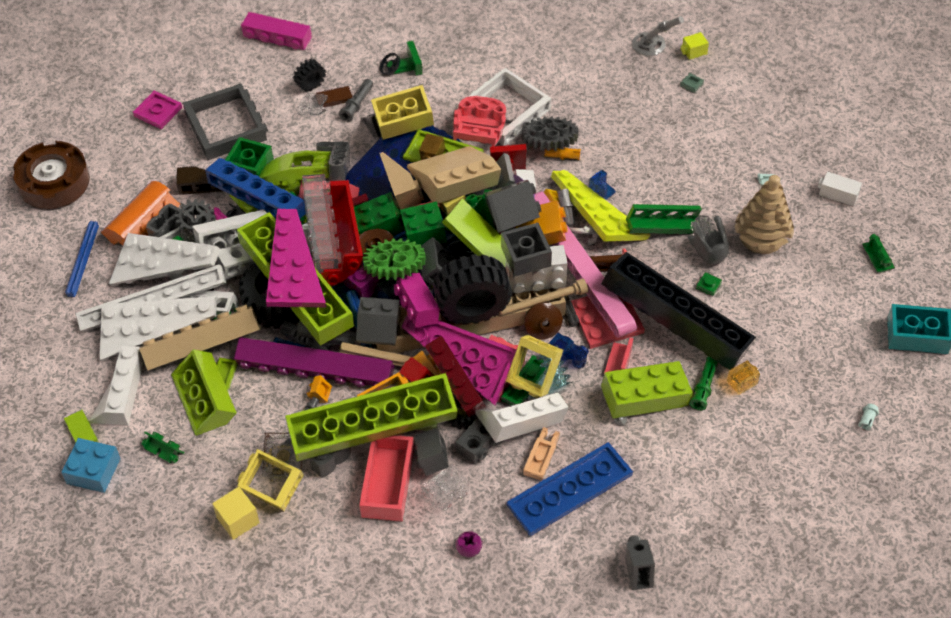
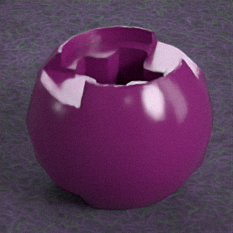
M464 531L456 540V549L463 557H475L480 553L483 542L476 532Z

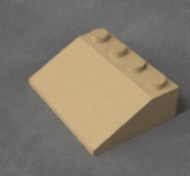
M471 146L407 164V168L414 178L417 179L431 201H437V203L498 185L501 168L491 156Z

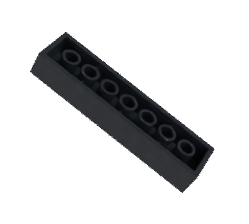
M625 252L609 267L601 283L610 292L615 293L625 302L630 303L639 309L640 312L648 315L658 324L663 325L673 334L678 335L690 345L702 351L706 356L713 358L731 371L745 356L756 336L628 252Z

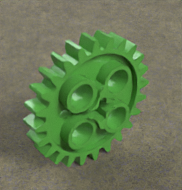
M392 238L390 242L384 240V243L377 242V246L371 245V249H366V253H363L364 257L362 259L364 270H367V274L372 273V277L378 275V279L386 277V280H388L390 277H393L396 280L397 277L404 279V275L411 277V273H418V269L422 270V265H425L426 256L424 248H421V244L416 245L415 241L410 243V240L402 241V238L395 241Z

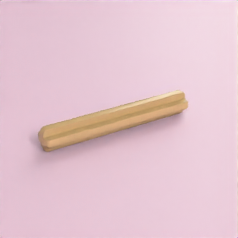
M345 342L341 343L339 350L340 353L391 360L394 365L401 367L411 358V356Z

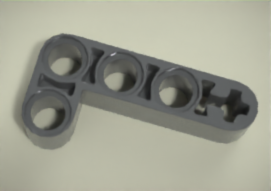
M335 141L316 143V151L331 152L329 159V181L346 180L350 164V143Z

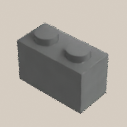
M438 427L415 435L416 444H414V450L418 456L415 457L416 464L419 469H423L426 476L449 467L446 444Z

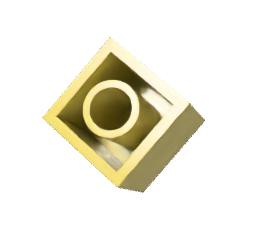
M240 487L212 503L217 519L233 540L260 523L255 506Z

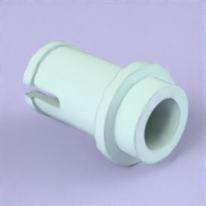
M869 403L864 406V413L858 424L859 427L862 426L865 430H871L873 421L879 414L878 407Z

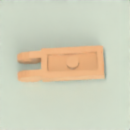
M543 427L539 438L536 439L523 470V475L543 481L555 452L560 432L555 431L550 442L545 440L548 435V428Z

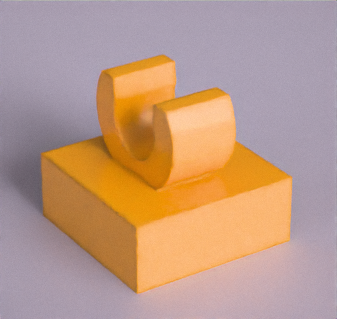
M321 375L315 376L313 382L309 384V387H311L310 392H307L306 395L311 399L316 397L320 403H327L332 385Z

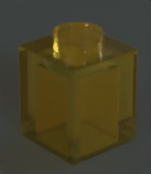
M747 360L728 372L727 382L740 395L758 384L760 373L757 367Z

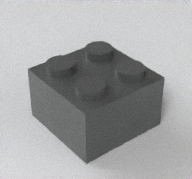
M539 223L501 233V248L514 277L551 267L552 251Z

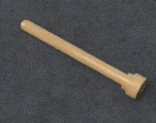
M583 278L576 280L570 287L508 305L499 314L506 315L573 293L579 295L588 293L587 283Z

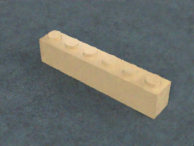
M247 304L235 308L236 312L231 314L226 311L218 314L217 319L210 320V318L199 321L198 326L192 327L187 325L180 328L181 332L173 334L171 331L161 335L162 339L155 341L152 338L144 341L139 350L147 370L184 358L193 349L203 351L260 330L253 307H247Z

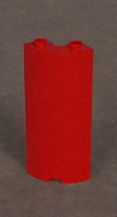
M349 180L330 181L329 195L311 196L310 212L320 273L327 283L332 286L353 275L363 259Z

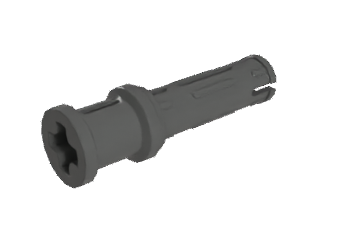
M370 79L363 81L354 96L348 99L345 103L346 106L339 111V116L342 120L351 122L355 112L360 110L361 102L374 86Z

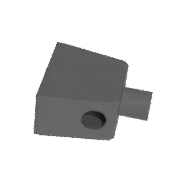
M631 536L626 543L625 560L632 591L654 588L655 561L649 542L646 539L640 540L639 536Z

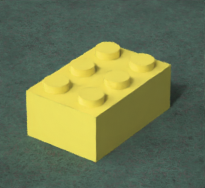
M423 85L371 100L383 140L434 125L432 110Z

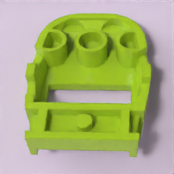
M304 150L279 156L265 166L259 177L274 185H280L283 181H288L289 184H296V180L306 178V181H313L319 177L329 178L331 152ZM311 161L312 166L298 165H302V162Z

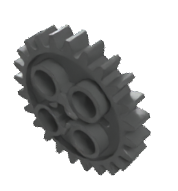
M544 116L543 119H531V122H526V125H523L521 129L522 140H524L525 144L528 143V146H533V149L539 147L540 150L546 148L547 151L550 149L557 151V148L563 150L564 146L569 148L570 144L574 145V142H577L579 138V130L576 123H572L571 120L566 121V118L561 120L560 117L555 119L553 116L550 118Z

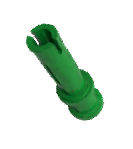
M711 357L706 358L700 381L695 385L693 390L694 396L689 402L693 409L699 411L707 408L706 401L712 392L710 386L718 362Z

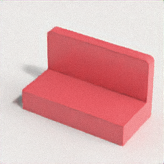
M629 338L628 345L613 343L605 372L627 369L634 338Z

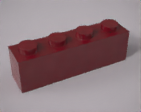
M441 335L425 345L442 374L446 373L450 388L468 417L476 414V410L484 409L486 406L443 336Z

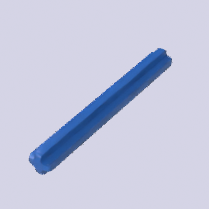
M89 221L65 290L68 297H75L99 228L96 221Z

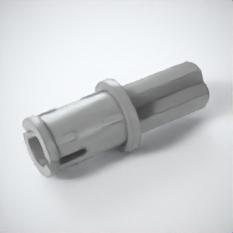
M562 189V192L558 190L560 207H564L566 214L563 220L567 226H571L574 224L569 190Z

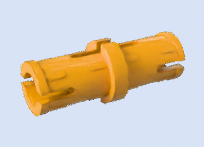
M564 146L563 150L557 148V151L554 149L547 151L545 148L544 157L560 158V160H564V158L580 160L581 149L565 148Z

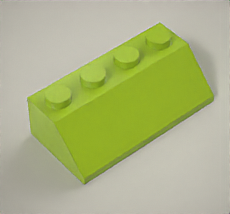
M193 349L171 376L193 431L198 436L227 425L237 412L212 353Z

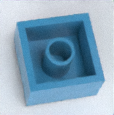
M78 438L61 473L66 484L105 493L121 458L115 446Z

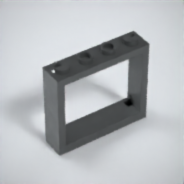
M241 83L183 102L185 115L207 160L228 154L239 137L259 143L267 140L266 132H268V128L265 123L262 124L260 112H256V105L253 100L250 101L248 89H244ZM242 98L257 128L210 143L195 113Z

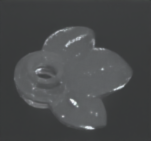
M306 94L301 99V104L297 107L298 115L302 118H308L312 115L317 116L326 112L325 107L322 105L327 100V95Z

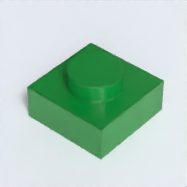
M705 272L698 282L696 289L714 296L722 283V279Z

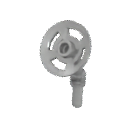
M680 16L670 21H662L652 31L636 35L632 41L634 50L645 56H655L663 52L666 42L659 33L683 23V17ZM657 42L662 43L658 49H655Z

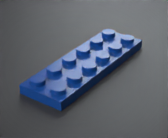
M607 442L507 501V507L531 537L633 476V471L613 446Z

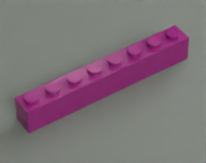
M239 337L234 357L236 363L243 369L256 367L262 372L275 370L281 375L294 373L300 378L321 375L325 380L332 379L338 384L351 382L357 387H365V385L374 386L393 376L395 367L391 360Z

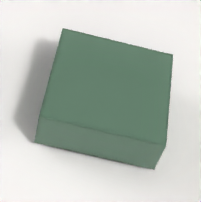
M689 73L681 81L680 86L695 93L704 84V80Z

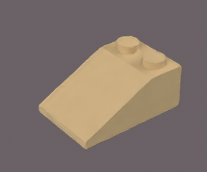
M381 152L380 156L400 209L422 204L421 201L424 200L417 179L413 181L411 174L384 152Z

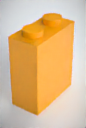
M557 200L541 204L542 212H539V218L516 226V228L539 223L549 245L566 241L565 233L568 232L566 222L563 221V218L566 217L564 207H560Z

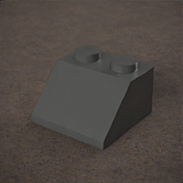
M361 297L357 317L356 343L396 346L401 317L400 300Z

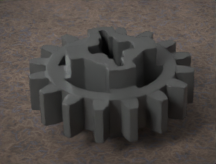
M194 199L193 203L187 200V204L181 203V209L176 208V214H174L176 227H179L181 233L186 231V236H189L190 233L193 234L192 226L216 221L214 209H211L210 204L204 205V200L200 203L197 202V199Z

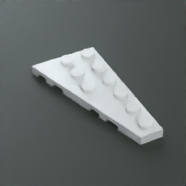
M128 233L109 285L119 286L121 283L130 284L136 280L142 279L145 281L169 276L170 273L179 274L189 269L199 270L214 267L220 248L215 245Z
M213 296L102 304L100 361H106L110 357L119 355L121 346L141 347L146 340L154 338L156 341L162 339L161 335L171 331L177 333L184 326H195L201 320L216 318L217 298Z

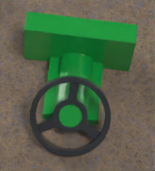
M413 40L407 41L408 58L400 59L396 53H389L382 59L380 63L381 73L389 76L393 73L395 75L414 70L416 76L423 75L422 61ZM391 56L397 57L394 60L386 61ZM384 63L386 64V68L388 69L387 73L383 71Z

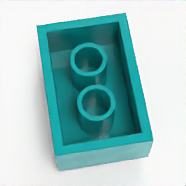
M901 304L891 305L887 316L889 349L949 354L951 349V309Z

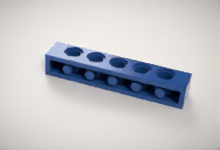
M219 158L205 169L209 184L259 210H265L267 213L270 212L274 218L277 216V209H297L299 219L306 214L302 198L275 186L271 182L263 180L244 168L232 164L230 161Z

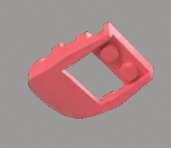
M469 96L461 100L458 110L454 112L453 140L462 139L483 144L489 143L495 146L502 137L506 121L505 104L500 100L482 96Z

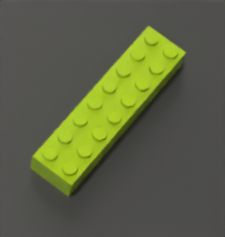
M270 212L237 229L240 245L268 280L276 219ZM315 268L326 302V308H290L321 346L354 327L352 312Z
M444 373L289 414L285 418L296 461H301L456 419L457 407L447 375Z

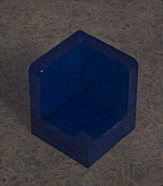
M600 170L589 178V188L607 200L616 193V190L606 183L607 173L604 170Z

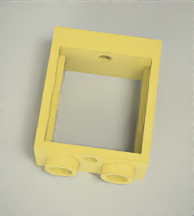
M530 335L521 337L506 382L510 383L515 389L528 391L529 395L536 398L547 395L563 350ZM528 349L551 359L542 386L519 376Z
M257 449L255 454L252 453L249 457L246 471L239 475L237 486L242 491L285 511L304 474L301 470ZM262 461L290 474L276 500L249 487Z

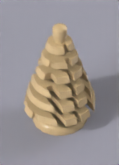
M771 175L769 177V180L749 200L747 206H744L735 220V231L740 233L739 238L746 248L755 253L770 254L778 251L783 245L789 243L788 239L785 238H792L794 234L792 218L778 175Z

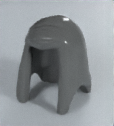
M720 216L714 217L718 231L713 229L703 234L698 221H695L693 223L694 236H688L691 245L696 249L701 258L709 264H719L729 254L727 235Z

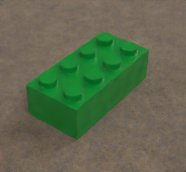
M391 192L354 207L359 236L371 229H384L393 236L404 231L400 207Z

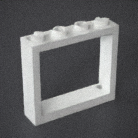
M506 68L498 74L496 73L493 78L486 81L470 95L489 98L506 84L534 103L533 106L503 129L502 137L497 142L501 146L509 144L519 136L526 122H531V119L537 120V118H541L551 110V98Z

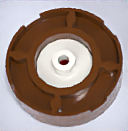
M55 141L56 144L44 146L42 142L28 148L17 158L13 166V179L21 198L27 204L40 209H55L69 205L83 195L89 185L90 174L84 155L76 146L64 141Z

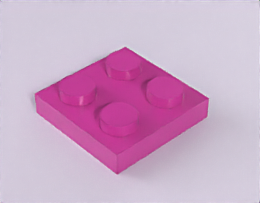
M154 90L133 111V115L148 124L162 129L183 107L181 102Z

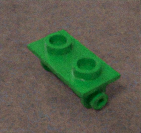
M876 234L870 235L869 242L862 243L877 273L895 269L892 259L880 241V237L876 236Z
M155 431L152 434L144 432L148 437L141 443L143 448L155 455L162 449L158 457L168 463H176L179 459L178 453H185L179 449V444L171 440L168 443L163 441L164 436Z

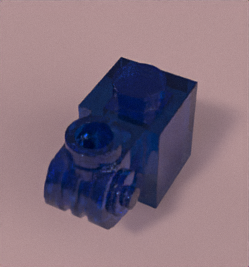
M557 333L548 343L563 350L558 367H561L567 359L572 360V365L575 368L580 369L586 365L589 350L583 345L577 346L574 344L570 337ZM544 356L546 360L551 362L550 358Z

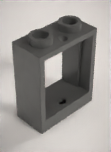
M432 237L421 245L426 256L425 265H422L421 272L422 278L433 286L435 277L442 267L449 265L451 261L457 259L445 253L446 247Z

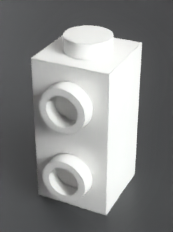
M830 172L826 173L825 178L821 177L818 184L820 196L853 207L862 186L861 182Z

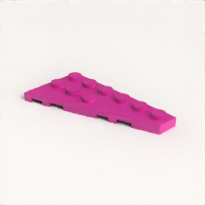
M277 209L266 305L267 307L326 308V302L297 209Z
M407 315L402 325L403 330L424 347L442 335L476 391L496 406L505 385L516 349L439 320L438 324L415 327Z

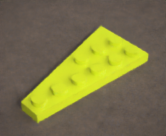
M566 170L552 172L551 178L561 190H569L570 201L603 241H640L649 239L651 235L649 233H630L626 222L627 216Z

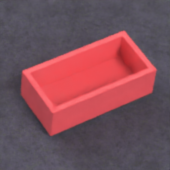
M393 435L371 441L359 505L361 518L403 522L414 455L413 437Z

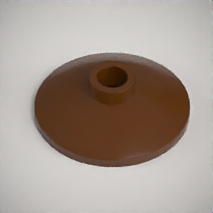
M371 229L363 232L359 236L362 253H366V249H371V245L377 246V242L384 243V240L390 242L394 238L393 235L384 229Z
M541 302L528 310L524 324L527 332L532 337L544 340L558 333L563 319L560 310L554 304ZM544 321H548L547 325L542 326Z

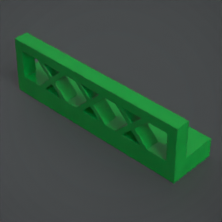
M633 204L626 217V222L630 233L694 234L693 223L697 221L702 208L697 205ZM636 211H644L640 214H635ZM656 211H661V212L657 213L656 215L652 214V213H654V212H656ZM689 212H693L692 215H685Z

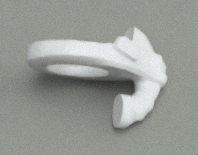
M591 225L589 227L584 226V228H569L572 233L591 234L592 238H588V246L594 244L599 236Z

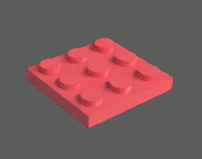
M588 296L571 300L576 311L575 315L579 318V326L590 349L643 334L645 329L634 306L625 303L619 297L635 320L637 330L617 338Z

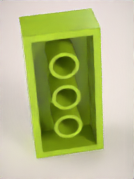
M680 361L605 372L601 383V389L613 419L686 407L693 394Z

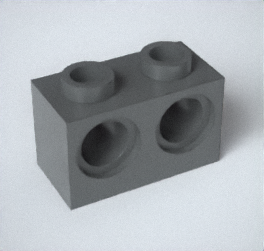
M477 418L456 441V452L476 464L479 460L485 459L492 445L496 446L499 442L495 443L490 434H483L489 432L480 419Z

